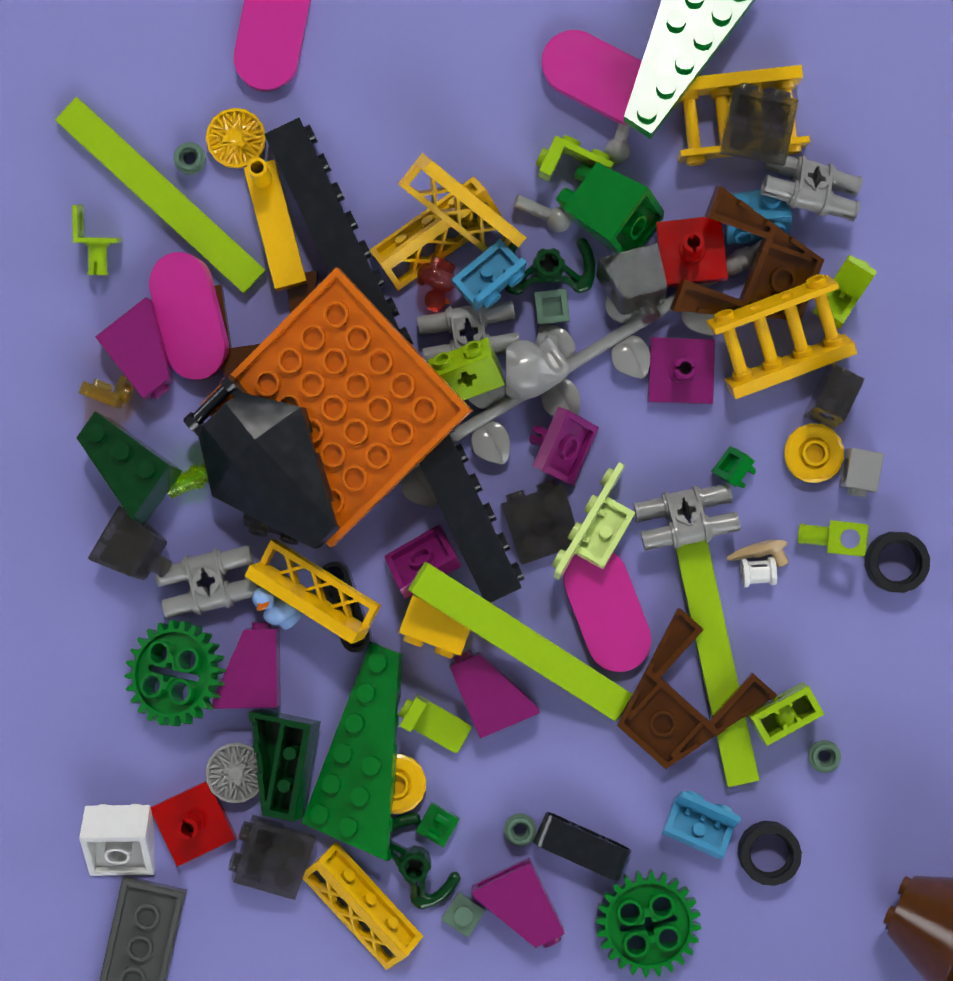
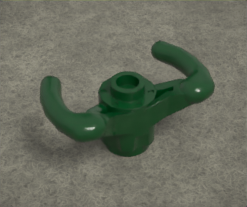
M580 238L577 241V247L582 255L584 272L581 276L565 265V260L560 256L559 250L555 248L546 250L543 248L537 252L533 264L524 271L526 276L513 288L509 285L506 286L505 291L512 295H519L531 284L565 283L577 293L589 291L595 278L596 263L588 241L585 238ZM512 242L508 246L515 254L518 247ZM532 273L534 274V277H530L526 280V278L529 275H531Z
M410 813L393 818V828L390 831V836L398 829L420 823V815L418 813ZM390 840L391 858L396 863L405 881L411 885L410 899L415 907L425 909L435 906L444 901L455 890L461 879L458 872L450 873L445 883L434 893H426L425 879L428 876L429 870H431L432 863L429 852L421 846L414 845L406 848Z

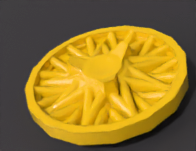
M231 108L223 110L213 117L207 127L206 143L208 151L217 162L226 167L237 169L246 167L251 159L260 158L265 149L266 137L264 135V126L255 114L246 109Z
M809 423L798 427L789 435L784 445V460L788 470L796 478L806 483H820L831 479L840 470L844 461V446L841 438L832 428L823 424Z
M397 754L395 794L392 797L391 814H403L413 810L421 802L426 791V776L422 767L414 758L405 754Z

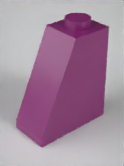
M145 297L95 336V338L144 399L150 400L153 397L154 400H157L170 390L168 385L174 381L165 352L152 300Z
M262 621L252 622V628L243 630L221 680L225 685L219 686L217 689V693L221 697L220 699L214 698L212 701L213 709L277 708L281 705L280 627H271V624Z
M471 649L462 652L461 656H453L455 662L451 663L449 667L480 739L540 713L537 704L482 653L477 652L473 654Z
M530 857L472 885L474 898L535 948L541 945L544 948L553 946L561 940L560 936L565 934L564 926Z

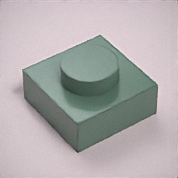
M566 289L534 292L538 326L570 322Z
M458 891L441 917V920L469 938L485 913L486 908L461 891Z

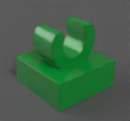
M729 446L711 472L734 487L745 488L746 484L741 480L747 472L753 475L756 473V469L752 466L755 461L747 454Z
M431 802L415 832L444 848L460 818Z

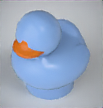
M259 587L253 592L252 601L257 607V611L264 610L263 618L267 623L280 625L283 630H287L294 626L302 617L303 613L264 588Z

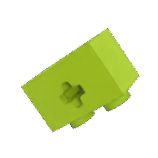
M488 337L479 341H471L465 346L449 352L439 353L427 360L463 400L505 385L501 364Z
M801 682L777 695L774 699L767 701L747 717L761 742L769 746L825 714L809 685Z

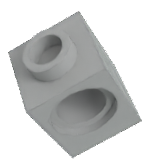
M857 448L845 449L839 487L848 488L847 494L859 497H867V492H877L884 453Z

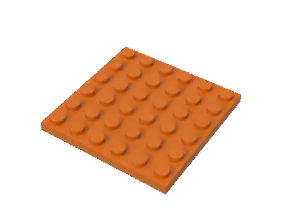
M337 267L230 374L240 382L248 394L306 408L313 432L310 433L316 453H320L334 499L331 504L337 524L340 526V529L326 542L329 547H334L473 411L344 272ZM221 384L206 398V400L221 386ZM230 394L210 416L212 417L224 403L234 398V396Z

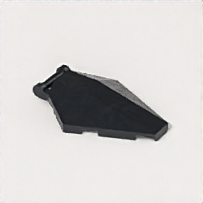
M227 374L220 381L221 386L194 413L190 412L183 419L186 426L199 437L212 497L313 549L320 548L340 529V526L337 524L331 504L334 499L320 453H316L310 433L313 432L306 408L248 394L235 377ZM230 394L234 396V398L224 403L222 407L206 423H204V421L222 404V402Z

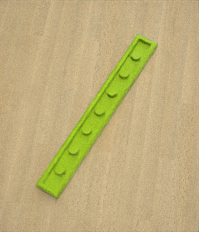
M77 96L55 119L57 123L241 292L246 294L264 275L266 270Z
M705 541L682 545L679 549L676 547L675 551L689 616L704 629L695 639L712 717L739 687L709 546ZM745 717L716 736L727 787L760 781Z
M424 562L408 588V591L615 722L633 695L427 562Z

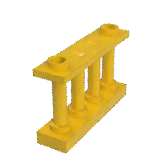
M802 65L698 76L679 101L683 103L688 149L680 150L677 156L678 162H686L687 166H698L705 164L706 159L768 153L770 150L774 152L782 151L783 155L786 156L802 153V149H805L811 141L810 136L797 137L792 90L795 89V85H798L803 79ZM775 88V91L779 92L784 138L765 140L760 93L763 92V89ZM743 91V95L747 96L752 142L733 144L728 97L731 96L732 92ZM711 95V98L715 99L720 140L719 146L701 147L696 101L699 99V96Z
M815 275L808 278L805 284L736 310L725 309L719 311L714 315V318L706 320L707 326L715 335L723 333L734 368L732 376L724 378L727 390L735 399L857 354L854 341L845 334L837 332L827 293L839 289L838 282L828 275ZM814 298L825 338H823L822 342L811 346L807 344L796 305ZM784 310L795 347L792 351L793 353L783 357L776 354L766 316ZM753 321L765 360L759 366L747 368L735 328Z

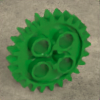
M170 620L169 624L158 623L157 630L147 629L149 639L138 637L140 649L131 648V653L136 657L134 661H126V664L133 669L132 672L125 674L124 677L132 679L133 683L126 688V691L136 693L130 701L136 704L141 703L137 712L142 714L148 713V721L158 720V725L168 726L170 723V726L177 727L181 726V723L192 724L193 717L199 719L204 717L201 708L213 709L209 701L210 698L220 699L221 696L215 691L216 686L225 685L223 681L218 679V675L225 673L226 669L219 668L217 663L221 662L224 656L214 654L220 645L218 643H209L212 634L202 633L203 627L192 626L190 622L182 621L180 623L174 620ZM166 648L167 656L166 659L163 661L162 652ZM195 654L196 661L194 666L191 667L190 659ZM154 665L198 675L199 680L196 682L173 675L153 672L151 667ZM157 680H159L160 688L156 693L155 683ZM187 686L188 695L187 698L184 699L183 690Z
M649 869L647 878H642L640 871L636 870L635 880L632 881L624 874V885L621 886L615 881L612 882L616 891L614 894L604 891L603 894L608 904L598 903V909L605 914L595 917L596 923L604 925L597 929L596 933L599 937H607L600 943L601 948H611L608 953L609 960L619 956V969L625 967L627 963L630 964L631 975L635 974L638 967L642 969L643 975L646 978L650 969H654L658 977L661 976V967L666 966L670 972H673V961L676 960L679 964L684 965L681 954L683 952L689 955L693 954L692 949L688 945L689 942L699 943L698 937L692 931L701 930L700 923L693 921V919L698 918L701 914L697 909H690L697 902L694 897L685 898L689 892L686 886L677 890L679 880L676 877L667 883V874L664 871L656 879L652 869ZM659 897L669 899L668 907L662 911H657L652 907L653 902ZM625 904H635L638 907L637 912L631 917L623 916L621 909ZM672 915L676 916L674 921L664 920ZM646 917H651L653 921L651 923L652 928L646 929L644 926ZM622 925L632 926L624 931L620 930ZM663 930H674V939L670 942L660 941L659 935ZM634 935L644 938L643 944L637 949L627 946L628 940Z

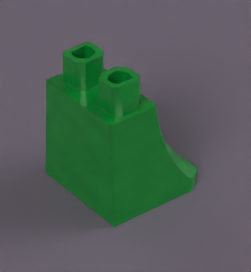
M598 162L594 166L581 163L574 175L580 186L575 192L567 187L562 189L556 197V201L573 222L599 240L626 263L634 261L656 231V222L663 221V208L647 186Z

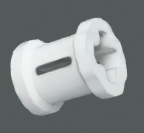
M768 557L764 561L748 562L747 559H741L740 577L743 588L755 583L769 582L770 585H776L777 567L775 558Z

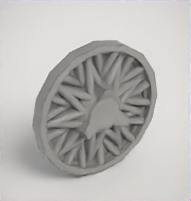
M240 742L228 743L218 748L209 758L206 767V782L211 792L220 800L229 803H242L255 797L259 792L257 780L258 765L253 747Z

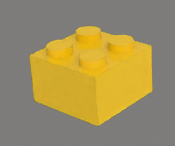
M413 594L398 633L405 635L403 641L422 647L423 642L435 646V653L453 658L454 654L461 656L470 629Z

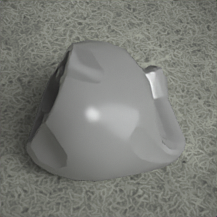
M545 335L544 338L537 340V345L529 340H518L506 347V395L513 399L526 400L537 397L564 380L570 371L569 363L559 350L557 335Z

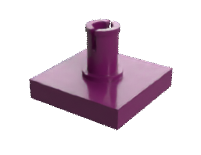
M651 337L649 346L648 402L713 404L715 339Z
M558 406L548 429L541 425H537L532 429L533 432L540 434L542 437L540 438L532 434L529 436L530 443L540 447L532 467L574 486L599 427L570 410Z
M440 524L384 556L405 599L413 595V593L408 591V588L424 562L431 564L446 575L462 566Z

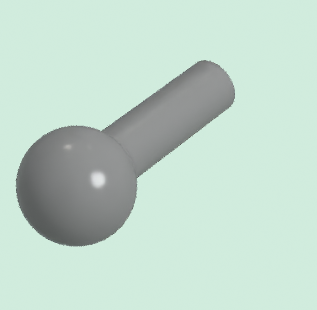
M618 123L614 139L610 140L605 146L604 152L610 156L609 161H612L614 164L624 163L630 155V147L626 142L630 130L629 125Z
M519 194L514 200V207L545 220L547 226L554 232H564L571 225L572 219L562 207L550 209Z

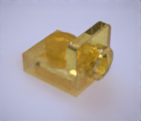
M120 375L114 392H111L113 385L94 379L93 384L83 381L79 393L121 409L123 403L128 404L134 386H131V382L126 376Z

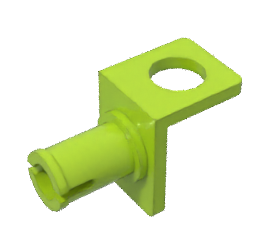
M72 205L73 243H84V246H88L87 275H108L107 246H110V243H121L122 237H84V205Z
M830 520L829 527L801 523L798 530V543L827 546V553L864 557L866 555L869 526L862 523ZM853 529L858 532L860 541L856 547L849 549L842 544L841 536L844 531Z

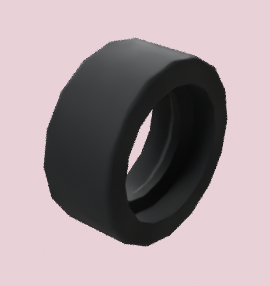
M887 532L879 535L869 544L865 555L864 567L868 578L877 587L888 592L905 593L916 589L925 581L930 570V556L926 546L918 537L907 532ZM893 543H902L908 546L916 558V567L913 573L907 579L901 581H892L886 578L878 566L881 551L887 545Z
M764 820L752 824L743 832L738 842L737 855L740 865L752 880L762 885L776 886L786 883L796 874L801 865L802 851L798 839L787 827L775 821ZM766 834L779 836L785 841L788 848L786 863L779 870L773 872H765L758 869L753 864L750 856L754 841Z

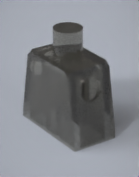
M653 243L599 258L596 277L618 312L622 315L638 312L642 322L645 324L656 321L660 317L657 306L664 303L667 292V282L658 244Z
M837 364L827 365L803 417L832 429L836 428L847 418L865 378Z
M120 505L88 556V559L141 580H145L150 572L162 578L169 572L172 566V561L161 555L167 545V540L148 522L144 524L132 520L123 506Z

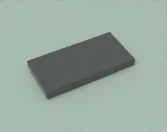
M129 876L122 878L99 981H167L187 889Z

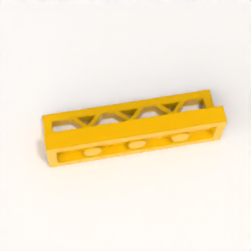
M423 152L398 183L399 186L482 252L488 249L485 245L484 232L497 230L503 235L501 240L507 246L512 242L518 248L527 238ZM423 170L430 177V189L417 191L410 183ZM436 182L442 187L436 188ZM450 192L454 196V208L439 209L437 194ZM431 195V201L424 196ZM460 201L466 206L460 207ZM475 212L477 214L478 227L463 228L461 225V213ZM455 214V221L448 215ZM483 220H485L490 225L484 226ZM478 233L479 240L472 234Z
M474 176L462 184L502 217L486 188ZM449 193L437 202L438 208L441 210L454 208V196ZM460 201V207L466 206ZM426 209L369 251L382 267L394 287L399 291L469 240L461 234L455 238H446L448 229L451 226L430 209ZM473 211L461 213V225H463V228L478 227L477 220L473 219ZM455 214L448 215L455 221ZM483 220L484 226L490 225L485 220ZM428 243H437L434 253L428 257L420 256L423 246ZM402 261L410 262L408 271L397 278L391 269Z
M276 539L270 540L260 562L250 565L245 574L246 578L350 644L365 638L381 607L379 603ZM275 551L285 556L288 569L279 571L269 564ZM305 568L310 571L314 586L306 588L300 584L296 570ZM332 585L337 588L341 602L332 604L327 601L323 587ZM359 602L369 608L363 622L353 617L350 607L351 603Z
M337 842L333 843L318 860L300 874L301 878L386 970L406 958L424 937ZM317 870L326 880V883L321 882L313 872ZM338 897L343 898V900L348 904V907L343 906L338 900ZM359 921L365 922L370 931L364 929ZM381 945L387 946L394 955L390 957Z

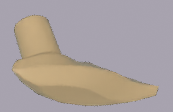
M767 540L758 542L727 556V561L752 557L761 558L771 554L775 558L776 566L782 567L789 562L783 550L787 545V541Z

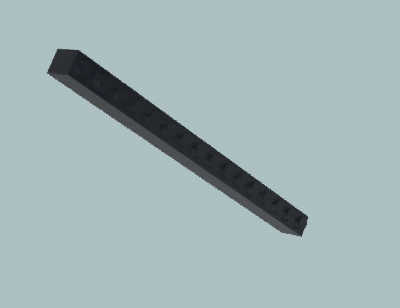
M297 118L265 133L268 144L329 273L336 267L340 268L411 345L414 344L406 327L399 329L394 317L400 314L392 297L386 300L381 291V288L385 287L386 284L378 268L372 271L367 259L371 258L372 255L365 240L358 242L353 232L359 227L351 210L344 213L340 202L345 200L338 183L331 184L326 173L332 170L324 153L317 155L313 144L318 141L310 124L304 127L300 118ZM448 434L419 464L482 597L492 603L521 589L520 581L525 578L517 561L511 564L505 553L511 550L504 533L496 534L492 522L497 520L489 502L483 505L477 494L483 491L476 474L468 475L464 463L468 462L469 459L461 443L455 446Z

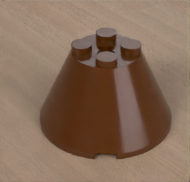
M905 876L898 890V894L901 896L897 907L891 905L883 921L886 924L885 929L888 930L887 935L925 981H953V877L914 876L911 879Z

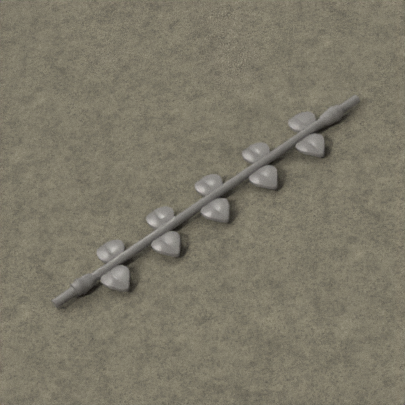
M761 241L750 248L747 246L742 249L737 248L733 254L726 258L728 276L736 275L751 268ZM614 282L609 285L605 307L608 315L613 320L624 325L575 354L573 338L567 331L558 326H541L537 340L544 338L548 334L557 335L559 350L570 365L569 373L613 347L611 358L614 367L625 375L643 379L650 367V352L646 343L640 337L632 334L670 312V306L675 294L644 312L645 301L640 291L630 284ZM714 282V283H705V284H699V285H702V286H705V287H708V288H709L710 286L714 285V284L717 283V282ZM681 311L683 323L690 330L708 336L714 335L707 326L706 320L714 318L715 314ZM564 379L548 391L542 393V405L549 415L554 417L558 406L578 415L580 395L576 386L570 380ZM505 386L469 398L470 403L484 411L454 429L455 432L449 434L455 444L473 433L471 443L474 453L483 460L503 465L509 457L510 439L506 429L500 423L492 420L525 401L513 399L509 396L505 397ZM418 464L402 479V492L409 501L433 508L438 502L420 464Z

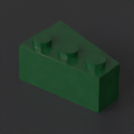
M96 411L76 437L132 520L146 524L182 473L181 469L115 421Z
M264 709L249 711V720L252 722L254 735L253 750L256 753L258 765L257 780L262 815L294 822L304 816L321 721Z

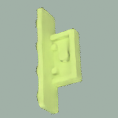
M619 462L614 470L608 468L600 482V485L604 486L599 497L594 494L592 495L584 509V512L588 513L583 524L576 522L568 536V539L572 541L567 551L561 549L552 563V566L556 568L553 576L555 579L560 580L574 554L602 570L606 566L636 513L609 498L610 493L623 473L624 464Z

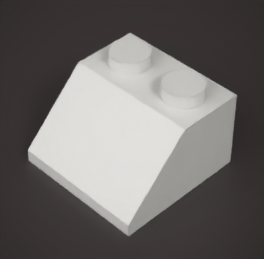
M100 804L97 806H85L79 839L89 875H154V821L150 805Z

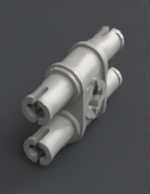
M772 150L769 151L765 159L764 171H771L789 177L790 181L767 174L761 186V195L785 201L792 209L798 207L815 212L820 217L829 214L848 219L852 222L855 220L859 213L860 201L835 195L831 190L856 197L862 186L863 178L861 176L836 170V167L831 163L828 165L806 159L804 155L795 158L776 153Z
M513 300L494 303L489 308L482 306L478 311L471 305L456 308L448 306L445 309L446 312L417 317L420 335L449 331V334L453 333L454 340H451L450 344L422 348L426 361L439 353L449 352L469 343L466 336L460 337V334L465 332L466 321L469 322L472 331H478V334L473 336V341H479L488 337L496 355L505 354L506 347L519 340L518 332L491 337L485 333L487 324L516 319Z
M729 483L703 489L695 485L692 486V489L673 493L666 491L664 494H661L660 498L633 503L637 523L661 517L669 519L668 526L641 531L644 551L670 545L679 549L682 545L701 541L708 543L713 539V536L740 531L741 526L737 511L712 517L704 514L705 508L732 503ZM683 511H685V514L688 515L689 519H691V523H688V520L685 519Z
M250 546L223 552L215 548L213 552L193 557L186 555L182 558V562L155 568V579L159 587L187 581L190 585L189 593L162 600L165 617L169 618L191 612L203 615L205 611L225 606L226 608H231L234 602L251 598L253 592L260 587L249 579L229 583L225 577L227 570L254 564ZM206 572L208 577L215 578V583L210 585V591L207 586H201V580L205 579Z

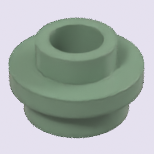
M186 142L175 150L174 164L183 174L194 175L204 168L206 154L198 144ZM194 154L196 156L193 164L185 163L187 155Z
M820 740L810 747L808 760L815 770L828 773L835 770L840 764L841 753L833 742ZM827 750L829 752L828 760L820 761L818 758L819 753Z
M517 813L510 816L505 822L504 834L511 844L525 846L535 838L536 825L529 815ZM517 824H524L526 831L519 835L515 833L514 827Z

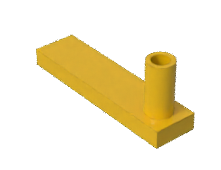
M253 158L249 161L247 167L244 168L275 290L279 292L308 284L275 159L265 162L261 158Z

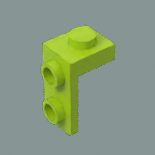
M555 135L549 150L543 147L535 165L540 167L538 177L550 182L563 153L592 166L598 162L612 169L614 163L609 161L610 156L600 150L592 149L590 152L580 147L581 143L575 138L563 135L560 138Z
M852 255L847 257L834 277V280L838 282L839 289L827 293L835 325L838 329L844 324L877 273L867 262L857 259ZM816 306V307L814 308V310L812 311V313H814V314H816L817 316H819V313H818V310H817V306Z
M419 694L415 696L413 701L407 698L398 716L403 718L400 727L409 732L414 729L454 753H458L472 729L471 724Z

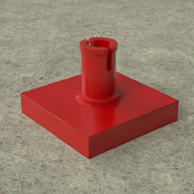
M708 217L656 222L663 288L677 287L681 278L696 284L728 280L722 222Z
M206 781L151 807L152 815L177 867L237 838L219 798L211 792Z

